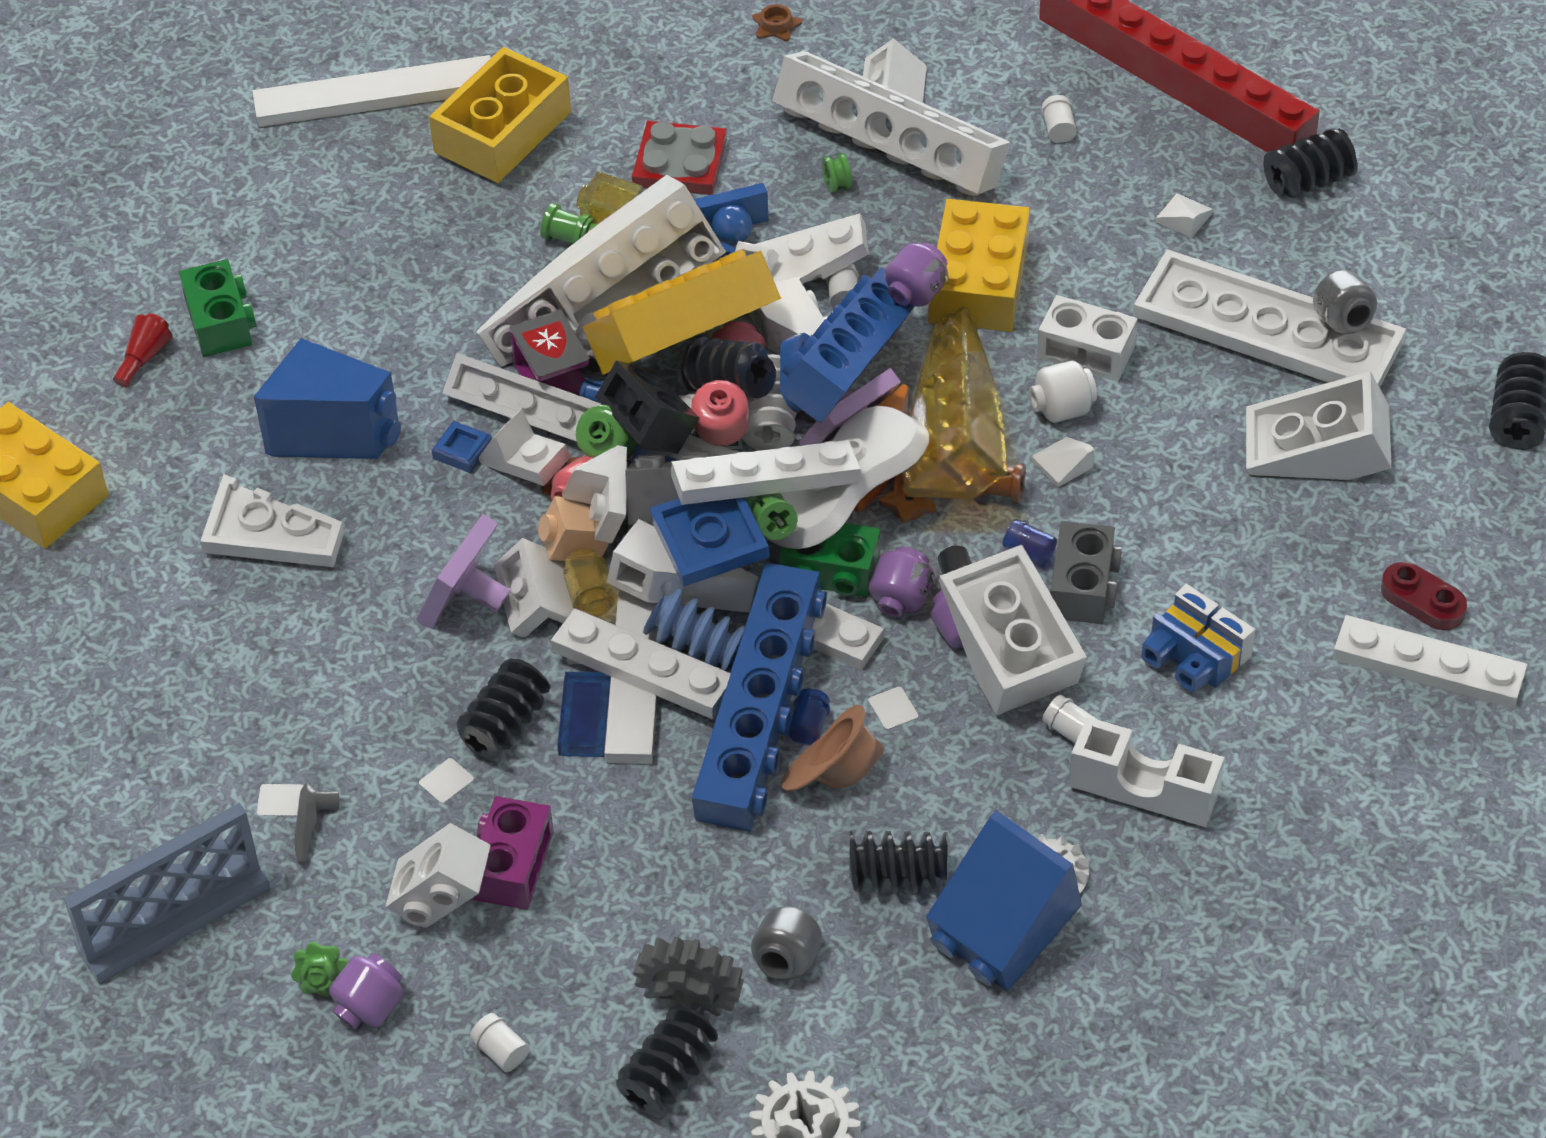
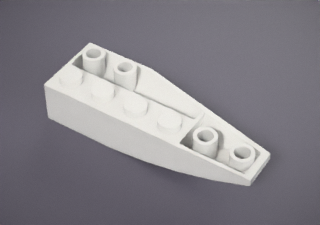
M666 175L567 248L513 295L476 332L497 364L503 367L513 362L510 326L561 309L576 333L585 314L602 309L630 295H636L666 280L679 277L694 267L708 265L726 253L686 186Z

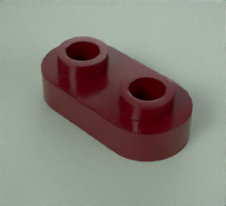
M1397 562L1385 569L1381 582V593L1389 603L1437 630H1451L1463 622L1467 609V600L1460 590L1410 562Z

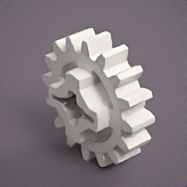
M813 1071L807 1072L805 1081H797L792 1072L787 1073V1085L784 1086L779 1085L773 1080L768 1083L769 1097L757 1094L755 1097L756 1111L750 1112L749 1116L750 1129H752L751 1138H860L861 1121H858L859 1105L858 1103L850 1102V1090L847 1087H843L834 1091V1077L830 1075L822 1083L815 1082Z

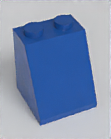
M303 338L296 343L254 395L265 454L273 457L378 459L387 446H392L396 443L401 432L391 372Z
M995 810L926 916L932 935L930 938L931 942L944 955L953 958L957 954L967 961L970 972L982 983L991 986L995 982L1008 991L1082 906L1074 865L998 810Z

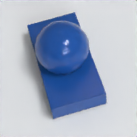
M764 183L694 199L718 240L722 243L737 245L738 241L744 242L751 234L753 224L769 221L768 192Z

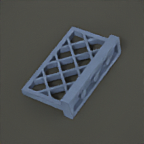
M238 803L64 898L77 938L73 941L76 951L98 984H101L270 890L269 880L259 866L247 813L241 804ZM233 827L225 840H216L220 833ZM190 851L182 864L173 863L179 855ZM207 852L215 853L207 866L199 865ZM146 875L138 888L129 887L135 879ZM164 876L172 877L164 889H155ZM102 899L94 912L81 910L91 903ZM120 900L128 901L121 913H111Z

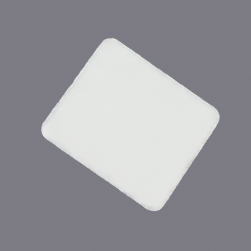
M902 687L893 688L868 699L886 729L918 717V713Z
M449 758L423 777L419 784L439 802L444 803L473 781L474 777L454 759Z
M262 784L257 814L297 815L299 795L303 785Z

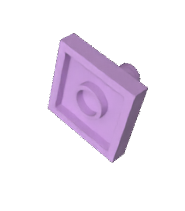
M889 368L852 393L848 390L821 424L818 421L814 423L799 441L800 445L832 441L839 429L849 418L862 410L880 404L893 392L901 381L893 370Z
M484 514L481 515L437 577L416 619L417 621L432 629L455 595L461 592L466 593L496 614L511 589L478 570L477 567L498 525L497 522Z

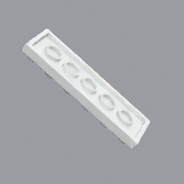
M1168 249L1134 303L1133 310L1134 317L1328 383L1371 371L1379 388L1405 341L1407 330L1406 328L1373 318L1365 328L1355 333H1338L1317 314L1313 304V297Z

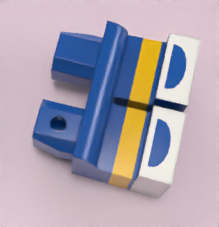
M1185 584L1175 594L1174 604L1163 615L1158 613L1153 616L1152 631L1142 644L1141 657L1154 668H1161L1170 658L1179 663L1180 665L1176 668L1175 679L1180 686L1191 693L1206 683L1216 688L1252 657L1255 628L1223 607L1218 611L1219 605L1188 584Z

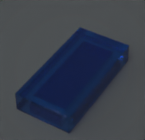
M565 671L557 743L558 756L605 757L611 676L602 672Z

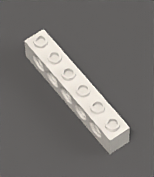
M801 51L784 56L772 101L786 107V113L798 118L808 117L819 122L818 126L827 132L844 133L852 137V142L860 147L868 149L877 148L886 152V157L893 162L900 164L910 163L921 168V173L926 177L936 180H948L956 184L955 188L964 194L977 196L980 193L997 187L1010 145L1009 141L809 52ZM818 88H820L823 93V102L819 98ZM852 102L857 108V117L853 114ZM886 117L891 122L892 132H889L886 127ZM920 133H922L926 139V148H924L921 144ZM955 148L961 154V164L955 158Z

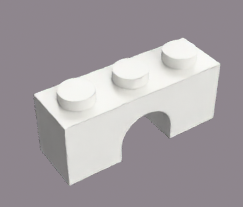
M1086 717L1071 755L1069 787L1207 827L1220 793L1225 757L1178 744L1173 759L1168 761L1153 760L1135 749L1132 744L1131 729Z

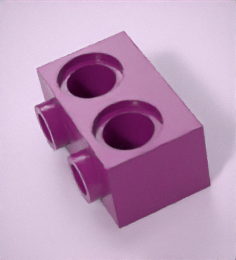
M500 796L494 797L489 814L482 813L478 823L477 838L490 844V849L479 894L474 896L472 900L525 910L529 909L554 833L550 805Z

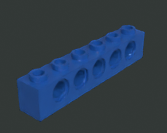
M882 267L871 279L865 274L861 277L854 288L848 292L841 303L834 308L828 318L821 323L814 334L807 339L782 370V373L788 378L778 391L820 424L915 308V306L909 304L902 306L890 297L887 291L889 286L884 276L885 270Z
M765 562L693 791L692 804L695 821L751 832L755 816H763L765 812L768 788H764L767 776H774L777 772L780 760V748L777 747L780 735L786 736L789 732L792 720V708H789L792 695L799 696L801 692L804 669L800 667L803 657H811L816 637V632L812 629L815 618H823L826 608L827 592L821 591L819 572ZM783 617H793L790 620H780ZM772 655H781V656H782V657L777 658V659H769V658H768V657H770V656H772ZM759 694H770V696L766 698L755 697ZM748 733L759 734L753 738L742 737ZM735 773H745V774H747L746 776H744V777H742V778H731V777H730L731 775H733V774H735Z

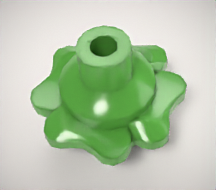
M313 941L307 945L306 951L298 950L295 952L293 957L295 968L291 972V978L296 982H302L300 989L305 994L317 993L324 997H330V985L349 961L345 958H339L340 950L337 946H322Z

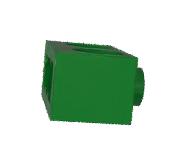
M225 259L180 270L179 276L185 302L202 357L252 345L249 329L257 327L251 303L242 304L241 299L247 298L244 281L241 274L233 275L229 260Z
M844 523L834 535L817 545L802 549L782 547L780 551V565L819 572L820 586L823 590L835 591L843 596L858 595L869 597V583L880 558V528Z

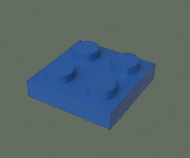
M744 497L681 505L678 498L649 508L651 521L683 587L770 557L769 546Z

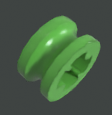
M838 153L836 159H831L829 156L823 157L822 171L829 192H836L840 186L845 190L851 189L852 175L846 155Z

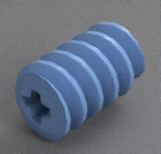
M680 587L669 596H663L649 616L642 633L647 635L658 627L656 637L658 643L664 644L674 637L672 649L682 652L690 646L688 656L700 660L705 655V663L714 667L721 665L722 670L729 672L734 664L745 627L742 625L730 634L728 632L730 623L728 616L717 624L712 623L715 610L713 607H709L701 615L697 614L699 599L696 597L686 605H682L683 589Z

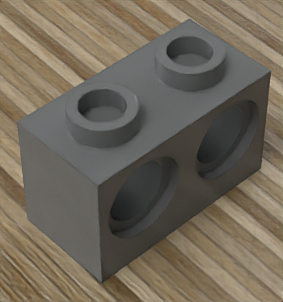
M1061 521L1050 594L1065 620L1103 624L1105 607H1115L1117 581L1109 579L1110 572L1119 573L1122 546L1114 545L1115 527Z

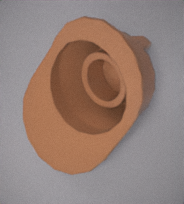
M855 705L843 712L825 734L791 764L781 781L783 790L788 792L795 791L814 780L833 788H845L858 783L867 775L883 754L884 748L863 724L866 714L863 706Z

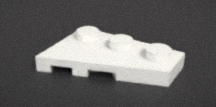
M860 213L755 244L772 248L779 255L771 272L775 283L795 276L798 277L801 284L814 277L825 279L868 255L866 225Z
M223 474L200 542L203 553L334 567L344 530L343 524L339 520L297 503L291 506L272 499L270 492L260 488H256L255 491L239 486L237 479Z

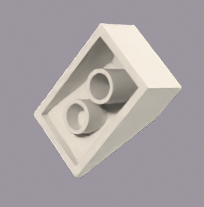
M1371 371L1246 407V470L1249 475L1351 480L1391 469L1389 404Z
M1022 545L940 576L941 588L973 674L996 716L1078 684L1087 656Z

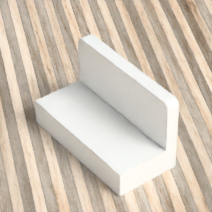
M894 38L865 58L863 77L923 103L927 67Z
M522 538L494 564L498 582L511 589L503 604L512 634L522 638L527 637L548 617L564 623L573 609H577L565 561L550 560L546 547Z

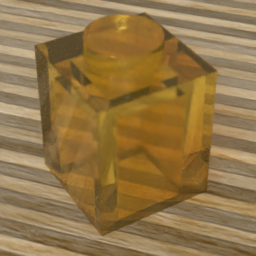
M598 171L588 185L585 184L579 191L577 207L580 208V216L585 213L590 214L599 224L643 192L642 186Z

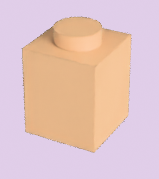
M554 496L546 514L541 516L538 525L539 538L541 541H544L550 560L600 562L609 543L595 540V521L589 519L590 504Z

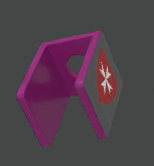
M560 309L510 326L513 365L518 374L579 396L582 383L585 382V378L579 368L589 365V356L563 311Z

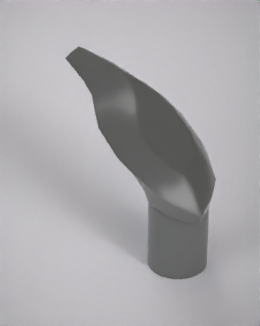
M308 782L302 787L299 795L295 828V852L298 864H304L308 855L312 831L317 824L316 810L339 809L338 790L315 791L314 786Z

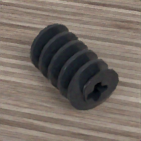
M1340 128L1328 129L1323 134H1314L1308 139L1297 140L1294 144L1284 145L1279 150H1270L1264 155L1263 161L1264 173L1272 191L1276 195H1281L1283 190H1285L1290 197H1297L1300 194V187L1304 192H1311L1315 187V183L1319 187H1324L1329 183V178L1333 182H1338L1343 178V172L1347 176H1354L1358 170L1354 146L1348 134Z
M697 337L687 345L683 357L681 376L683 384L690 391H697L706 383L723 380L738 385L745 392L746 397L760 399L772 390L776 382V369L773 361L768 357L766 349L759 343Z
M1519 352L1504 358L1498 366L1489 430L1491 436L1499 444L1512 449L1529 450L1538 446L1545 436L1546 357L1535 352Z
M510 658L503 661L498 672L493 674L488 681V685L480 690L477 699L472 700L469 704L467 712L462 713L457 720V731L465 745L482 759L491 763H499L504 756L503 750L512 747L514 743L513 737L520 736L524 731L523 723H530L535 716L534 711L540 710L543 707L545 701L542 694L548 693L551 688L545 676L530 663L521 659Z
M850 830L849 878L854 891L861 892L865 880L870 879L874 892L880 893L885 879H889L893 892L900 893L905 879H908L913 893L919 894L924 880H928L933 894H938L943 881L947 880L948 832L943 833L939 845L935 846L930 832H924L919 845H915L910 831H905L900 844L896 845L891 831H885L880 845H876L871 831H866L861 844H857L853 832Z
M683 1005L673 1006L667 1012L666 1020H661L654 1028V1034L649 1035L643 1041L642 1049H637L630 1057V1063L625 1064L618 1072V1079L616 1080L618 1090L632 1106L654 1119L662 1120L667 1114L662 1102L674 1105L679 1099L675 1088L686 1090L691 1084L690 1078L686 1073L697 1076L703 1070L699 1059L709 1061L714 1056V1050L709 1042L717 1041V1030L707 1019L693 1009Z

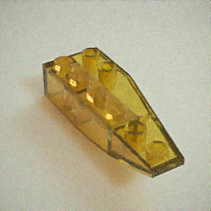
M965 306L953 315L950 313L944 315L938 320L931 331L909 415L922 423L927 429L929 443L919 460L903 472V491L909 497L974 499L1007 474L1004 425L999 398L982 342L971 314Z

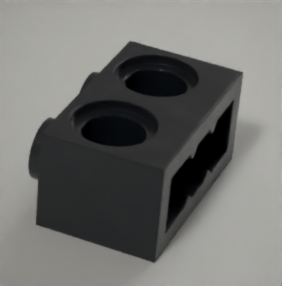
M617 360L595 396L601 404L610 407L612 416L639 445L674 454H679L700 418L654 370Z

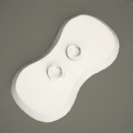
M885 406L870 407L853 415L842 425L833 441L849 440L861 469L859 483L781 492L784 500L790 503L797 512V525L786 538L768 540L782 547L802 549L817 545L830 538L844 525L857 503L869 491L884 481L904 472L919 460L929 443L927 429L916 419L899 410ZM780 518L776 520L780 526H783L784 523Z

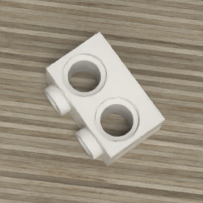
M1056 295L1038 330L1037 358L1056 364L1075 361L1083 369H1090L1093 375L1118 382L1135 348L1138 318Z
M449 823L398 859L385 908L399 914L410 924L423 928L429 927L479 894L490 844Z

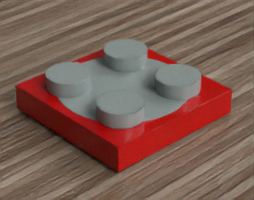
M647 120L632 174V187L648 189L664 176L669 175L683 183L690 193L713 195L727 141V128Z

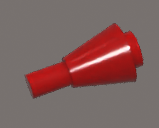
M153 313L135 316L124 355L125 359L113 377V381L116 384L128 387L139 368L143 367L173 339L166 320Z

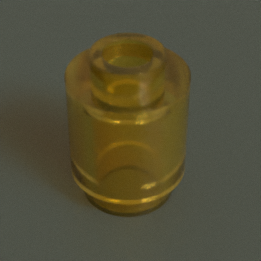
M580 549L571 553L565 560L563 577L573 609L575 608L592 616L599 617L607 613L615 605L617 594L615 587L607 583L609 569L606 560L593 549Z

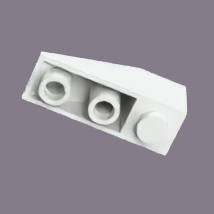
M797 276L775 283L782 299L751 312L752 323L758 333L763 336L766 346L779 355L783 340L800 333H806L811 336L821 323L828 318V316H822L814 293L811 290L806 291Z
M638 519L613 551L607 583L645 602L658 603L663 596H669L680 587L683 589L682 605H686L696 597L699 599L698 607L700 608L713 607L720 610L749 612L760 577L742 568H737L683 587L655 527Z

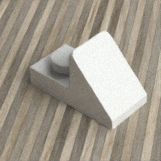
M519 410L492 438L478 459L481 464L544 486L571 458L566 444L534 434L524 411Z
M618 445L575 468L562 493V497L565 499L590 504L589 519L595 521V540L612 543L626 516L625 470L627 469V447Z

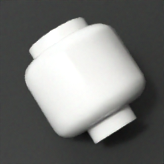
M1067 361L1040 369L1036 374L1035 386L1029 388V396L1032 407L1036 412L1042 411L1047 420L1057 423L1086 415L1091 409L1092 402L1097 400V388L1090 369H1083L1075 361Z

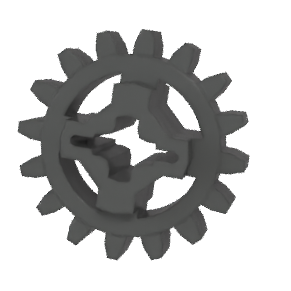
M674 936L671 944L661 938L656 939L654 946L645 944L642 953L638 955L633 975L636 976L635 986L645 988L643 996L645 998H656L660 1002L659 1007L666 1008L670 1005H683L693 1009L702 1016L704 1011H709L718 1017L721 1016L722 1009L732 1011L735 1002L739 1001L744 982L741 979L743 970L742 968L732 966L734 962L732 956L721 957L718 953L719 948L716 946L705 949L701 947L700 940H682L680 937Z

